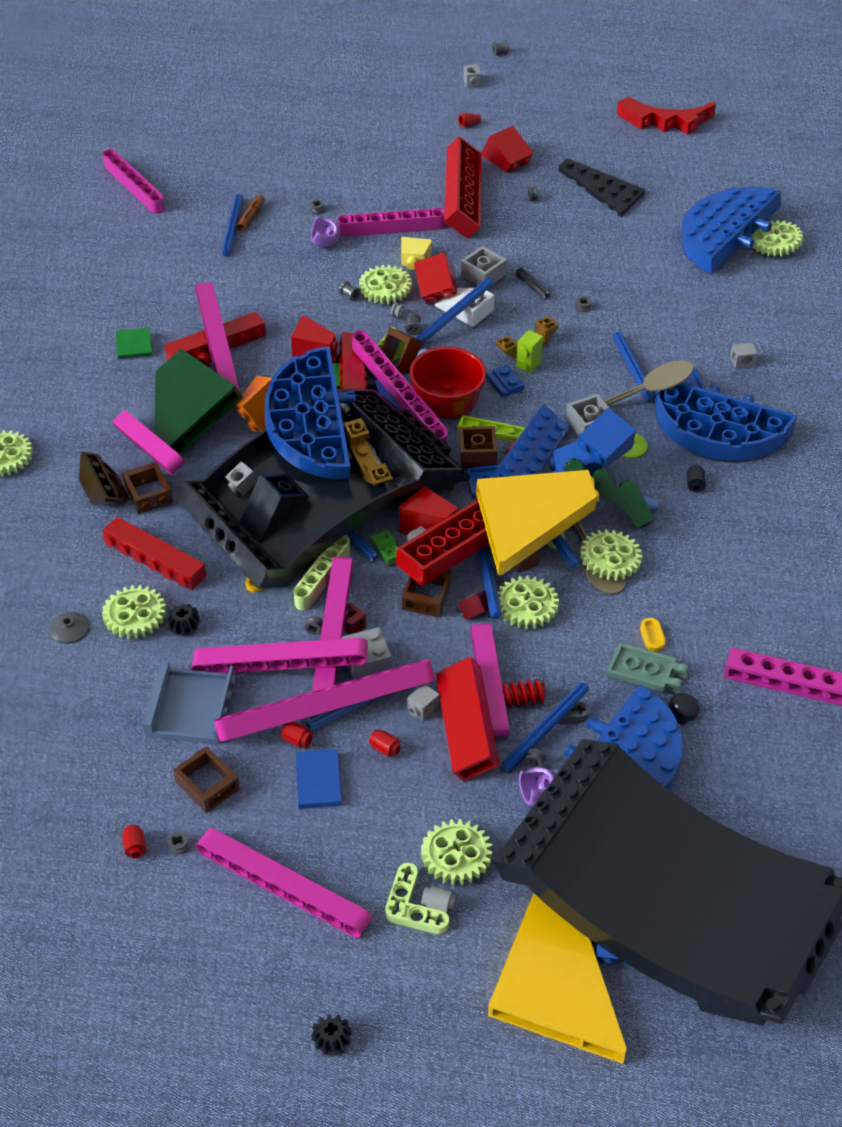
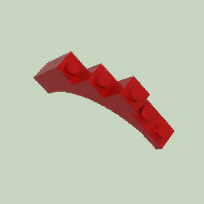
M628 96L618 101L617 115L641 130L650 125L663 132L675 127L688 135L698 130L699 124L715 117L716 103L712 101L704 106L691 109H663L640 103Z

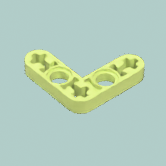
M412 863L402 864L398 868L385 907L386 919L394 924L430 933H445L449 928V917L445 912L410 903L418 879V870ZM407 872H411V874H409L407 882H405L404 874H407ZM405 889L408 894L404 897H399L396 895V891ZM397 903L399 904V912L393 915L392 912L395 911ZM414 913H420L423 915V919L414 921L411 919V916ZM427 916H430L429 923H427ZM438 919L442 920L440 925H436Z

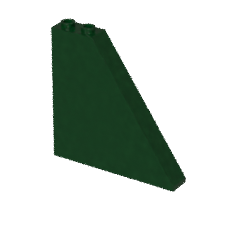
M180 349L155 371L154 434L181 455L233 408L243 396L234 384Z

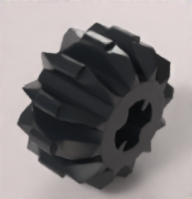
M183 603L181 606L174 605V608L169 609L168 615H166L170 632L174 631L175 635L182 633L184 636L185 633L192 634L193 630H198L200 616L196 607L192 608L191 604L187 606Z
M329 1013L326 1020L319 1017L318 1024H313V1033L311 1034L316 1050L322 1049L324 1056L329 1051H331L333 1056L336 1055V1050L344 1053L345 1045H350V1036L352 1035V1029L348 1027L347 1019L341 1020L339 1014L332 1018Z

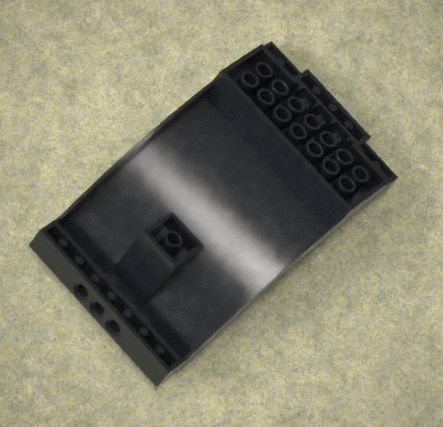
M337 389L338 392L355 391V402L339 403L343 422H350L362 418L369 432L367 443L378 464L385 463L393 478L392 481L373 485L363 479L349 452L346 433L345 439L350 462L349 479H328L304 472L289 463L273 446L265 429L223 460L203 480L184 481L177 500L257 588L287 587L313 560L343 536L378 514L407 501L424 486L433 492L453 488L455 482L469 481L471 476L449 456L451 448L408 409H397L389 400L375 390ZM240 462L249 467L258 478L256 484L243 496L238 491L234 493L228 487L229 482L225 477Z
M582 739L494 859L496 868L503 881L526 885L548 907L579 932L639 972L696 1000L700 1011L764 1026L767 1020L783 1024L798 994H806L842 928L840 918L842 915V877L835 876L832 867L787 855L757 843L718 823L667 790L616 743Z

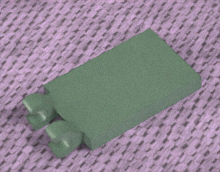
M619 643L606 670V676L635 685L641 684L646 688L663 693L667 688L676 695L680 694L682 690L680 686L682 680H686L688 676L687 670L689 666L677 663V658Z

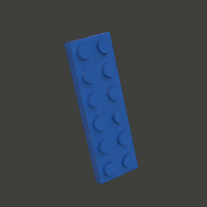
M545 404L541 405L496 468V471L503 477L539 474L570 426Z

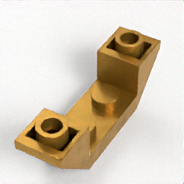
M549 316L535 322V333L543 336V347H545L559 327V324ZM509 335L495 341V345L500 350L517 359V341H514Z
M362 418L346 422L344 427L348 449L363 479L373 485L392 481L393 478L385 463L378 464L367 443L369 432Z

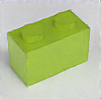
M528 330L517 341V368L532 373L540 365L543 349L542 335Z

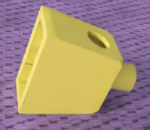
M401 237L402 265L406 266L407 269L414 270L415 262L431 256V239Z

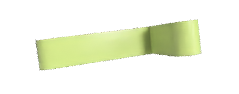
M347 535L333 543L320 554L294 588V602L297 609H309L326 588L330 578L333 556H350V538Z

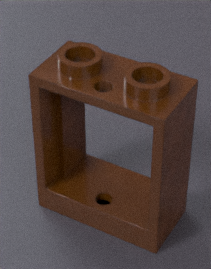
M389 327L381 350L392 362L400 341L405 342L406 346L396 368L402 375L410 374L411 363L417 357L423 342L400 330Z
M157 462L122 472L124 486L138 514L173 503L171 489ZM159 480L163 489L138 496L135 487Z
M447 570L428 582L443 585L439 598L413 593L417 582L409 576L402 595V610L440 617L452 584V571Z
M207 746L173 769L175 782L205 813L240 790L238 776ZM209 762L224 779L203 793L188 776Z

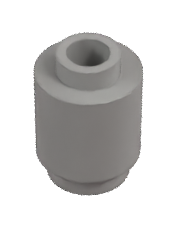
M433 886L431 888L425 887L421 905L441 910L447 914L449 910L454 909L456 897L453 896V891Z

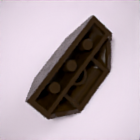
M81 452L79 481L90 503L95 505H114L127 500L129 496L117 473L106 462L101 460V456L96 453Z

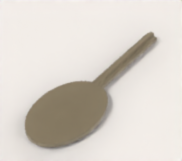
M685 360L663 364L652 370L644 378L643 384L603 401L607 405H611L645 389L656 392L673 388L691 376L694 370L693 364Z
M578 521L574 524V527L582 541H585L588 534L581 522ZM584 565V571L588 580L601 592L614 595L624 589L626 576L624 580L619 576L617 581L613 577L607 580L605 575L599 578V573L593 575V569L586 570L587 565Z

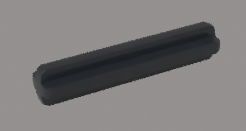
M523 268L516 270V276L543 299L550 297V291Z

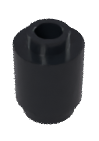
M692 465L687 471V486L693 492H700L706 487L705 471L700 465Z

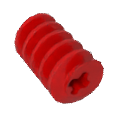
M535 679L533 685L530 680H526L525 686L522 681H518L517 687L514 682H510L509 688L506 683H502L504 700L510 708H512L513 702H516L518 707H520L521 701H524L526 706H528L529 700H532L534 705L537 704V699H540L542 704L545 703L546 693L543 679L541 684L538 679Z

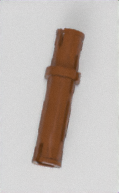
M256 195L253 202L249 203L248 209L236 225L239 230L244 231L254 215L260 211V207L265 200L262 195Z

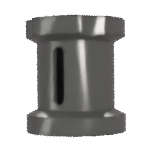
M504 40L502 43H492L494 55L502 52L509 53L507 40Z
M348 281L342 282L339 287V293L348 296L351 301L357 300L360 296V288L353 287Z
M416 313L408 314L406 316V332L409 335H417L421 331L419 325L420 316Z

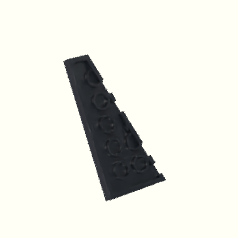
M567 158L559 165L558 171L569 179L577 181L578 186L585 187L586 192L601 203L605 202L609 209L616 210L618 212L617 215L620 217L645 195L644 188Z

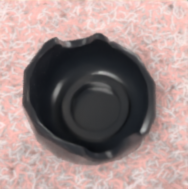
M676 694L668 703L669 709L672 711L678 724L684 725L689 720L694 721L700 711L698 701L690 694Z

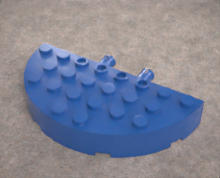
M732 187L699 200L688 210L682 222V246L687 258L690 261L693 260L698 268L712 274L741 245L751 249L754 246L755 239L750 238V236L758 229L767 232L771 229L772 222L767 220L781 207V191L763 187Z
M329 346L306 351V354L299 357L295 356L275 373L266 393L265 425L273 446L293 466L318 477L349 479L350 462L344 427L346 422L342 420L339 403L355 402V391L338 392Z
M684 383L656 392L655 414L662 430L679 446L696 455L726 461L755 459L779 449L794 432L797 415L753 403L754 397L752 395L747 400L749 394L744 395L743 400L720 394V388L717 385L715 390H713L715 385H711L709 390Z
M640 684L609 724L591 716L586 724V728L600 734L596 741L619 744V747L667 790L671 791L678 776L683 744L680 727L665 702L651 690ZM569 744L564 756L569 757L576 746Z

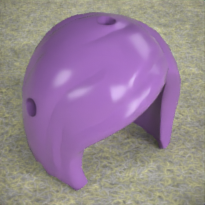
M317 216L312 226L311 241L319 247H331L339 239L340 228L333 220Z
M535 767L520 772L519 785L521 794L528 806H534L556 776L553 771L547 768Z

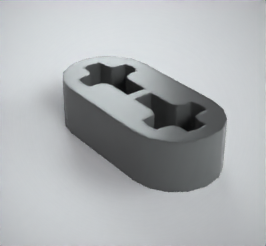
M577 702L557 724L585 722L589 714L588 706L583 702ZM559 703L553 704L551 706L550 713Z

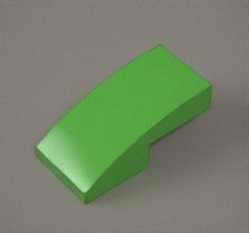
M387 530L370 536L371 542L388 566L395 564L398 548L395 538Z

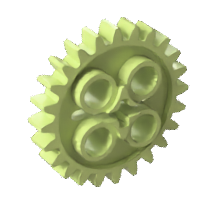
M771 220L772 227L769 232L758 229L750 236V238L755 239L752 249H756V252L761 251V255L767 253V256L773 254L774 257L777 254L782 256L783 253L789 255V251L794 253V249H799L803 242L800 227H797L796 224L791 225V222L786 224L785 220L782 223L779 220L776 223Z
M382 265L381 268L375 266V269L369 268V272L364 271L365 275H361V279H359L361 294H364V298L368 297L369 301L374 299V303L381 301V304L384 302L390 304V301L395 303L397 299L402 301V297L407 298V294H410V290H412L410 274L407 275V271H403L402 268L397 269V266L391 268L390 265L387 267Z
M3 430L2 434H0L1 477L4 476V473L10 476L11 471L18 473V468L24 469L23 464L29 465L28 460H32V444L29 438H25L24 434L20 435L19 432L13 434L12 430L9 433Z
M605 529V532L602 533L598 530L597 535L592 532L591 536H586L585 541L582 542L580 559L583 560V565H587L586 570L593 569L592 574L599 573V578L605 575L607 580L613 577L617 581L620 576L624 580L626 575L631 577L632 573L636 574L637 569L640 568L643 557L641 555L642 550L639 549L640 545L635 544V539L629 540V535L622 536L623 532L616 534L615 530H613L612 533H609Z
M528 575L525 579L519 576L517 581L511 578V583L505 581L504 586H500V590L497 591L502 616L500 617L504 616V622L510 620L511 626L517 623L518 628L525 625V628L528 629L529 625H532L536 629V624L543 627L544 621L550 623V618H555V613L558 612V593H555V588H550V583L544 584V579L536 581V576L532 580L529 579Z
M131 585L130 590L123 587V592L116 590L117 595H110L111 600H105L106 605L102 607V617L108 631L112 630L113 635L119 633L120 638L127 635V639H130L131 635L138 639L139 634L146 637V632L153 634L152 629H159V624L164 623L163 618H166L167 612L165 600L161 598V594H156L155 589L150 591L149 586L143 590L141 585L137 589H134V586Z
M450 819V825L442 821L441 828L434 825V832L428 831V837L423 838V844L421 845V859L424 860V868L428 867L429 874L435 872L436 880L443 877L444 884L449 879L452 885L455 884L456 880H459L460 884L463 885L465 879L472 883L473 876L480 879V872L486 873V867H490L492 859V844H490V837H485V830L478 832V825L470 827V821L463 825L462 819H459L458 824H455Z

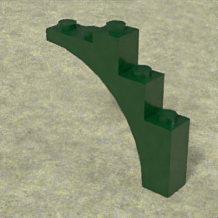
M576 458L567 461L566 466L563 467L564 472L587 470L581 459L576 460ZM601 468L592 473L595 482L594 488L598 490L599 495L617 504L631 518L638 529L656 521L636 481L626 479L619 484L620 487H617L607 469L603 470Z

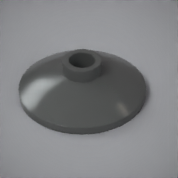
M67 612L57 616L49 626L50 636L55 641L63 644L75 643L81 640L89 630V623L86 617L76 612Z

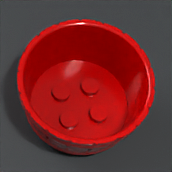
M437 347L424 351L411 363V384L437 417L456 418L467 414L477 404L481 389L484 386L486 369L481 359L472 352L470 353V351L457 347Z

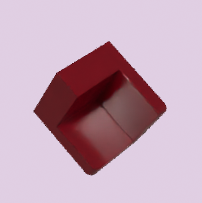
M484 590L458 602L466 620L489 610Z
M348 603V614H346L344 631L350 635L366 628V614L353 603Z

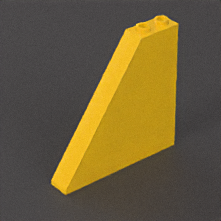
M589 470L477 479L476 494L498 575L506 573L595 510L596 502L599 501V493L594 488V478L590 476Z
M533 893L490 1000L488 1016L624 1064L627 1048L590 939L570 925Z

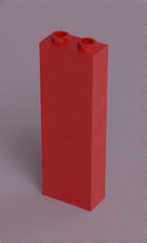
M470 656L436 673L453 773L463 782L500 766L481 667Z

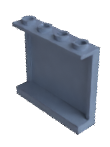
M161 660L143 722L145 737L219 744L214 720L229 715L228 704L232 703L233 700L232 688L236 687L237 675H234L233 666H230L229 672L226 674L170 668L169 660Z

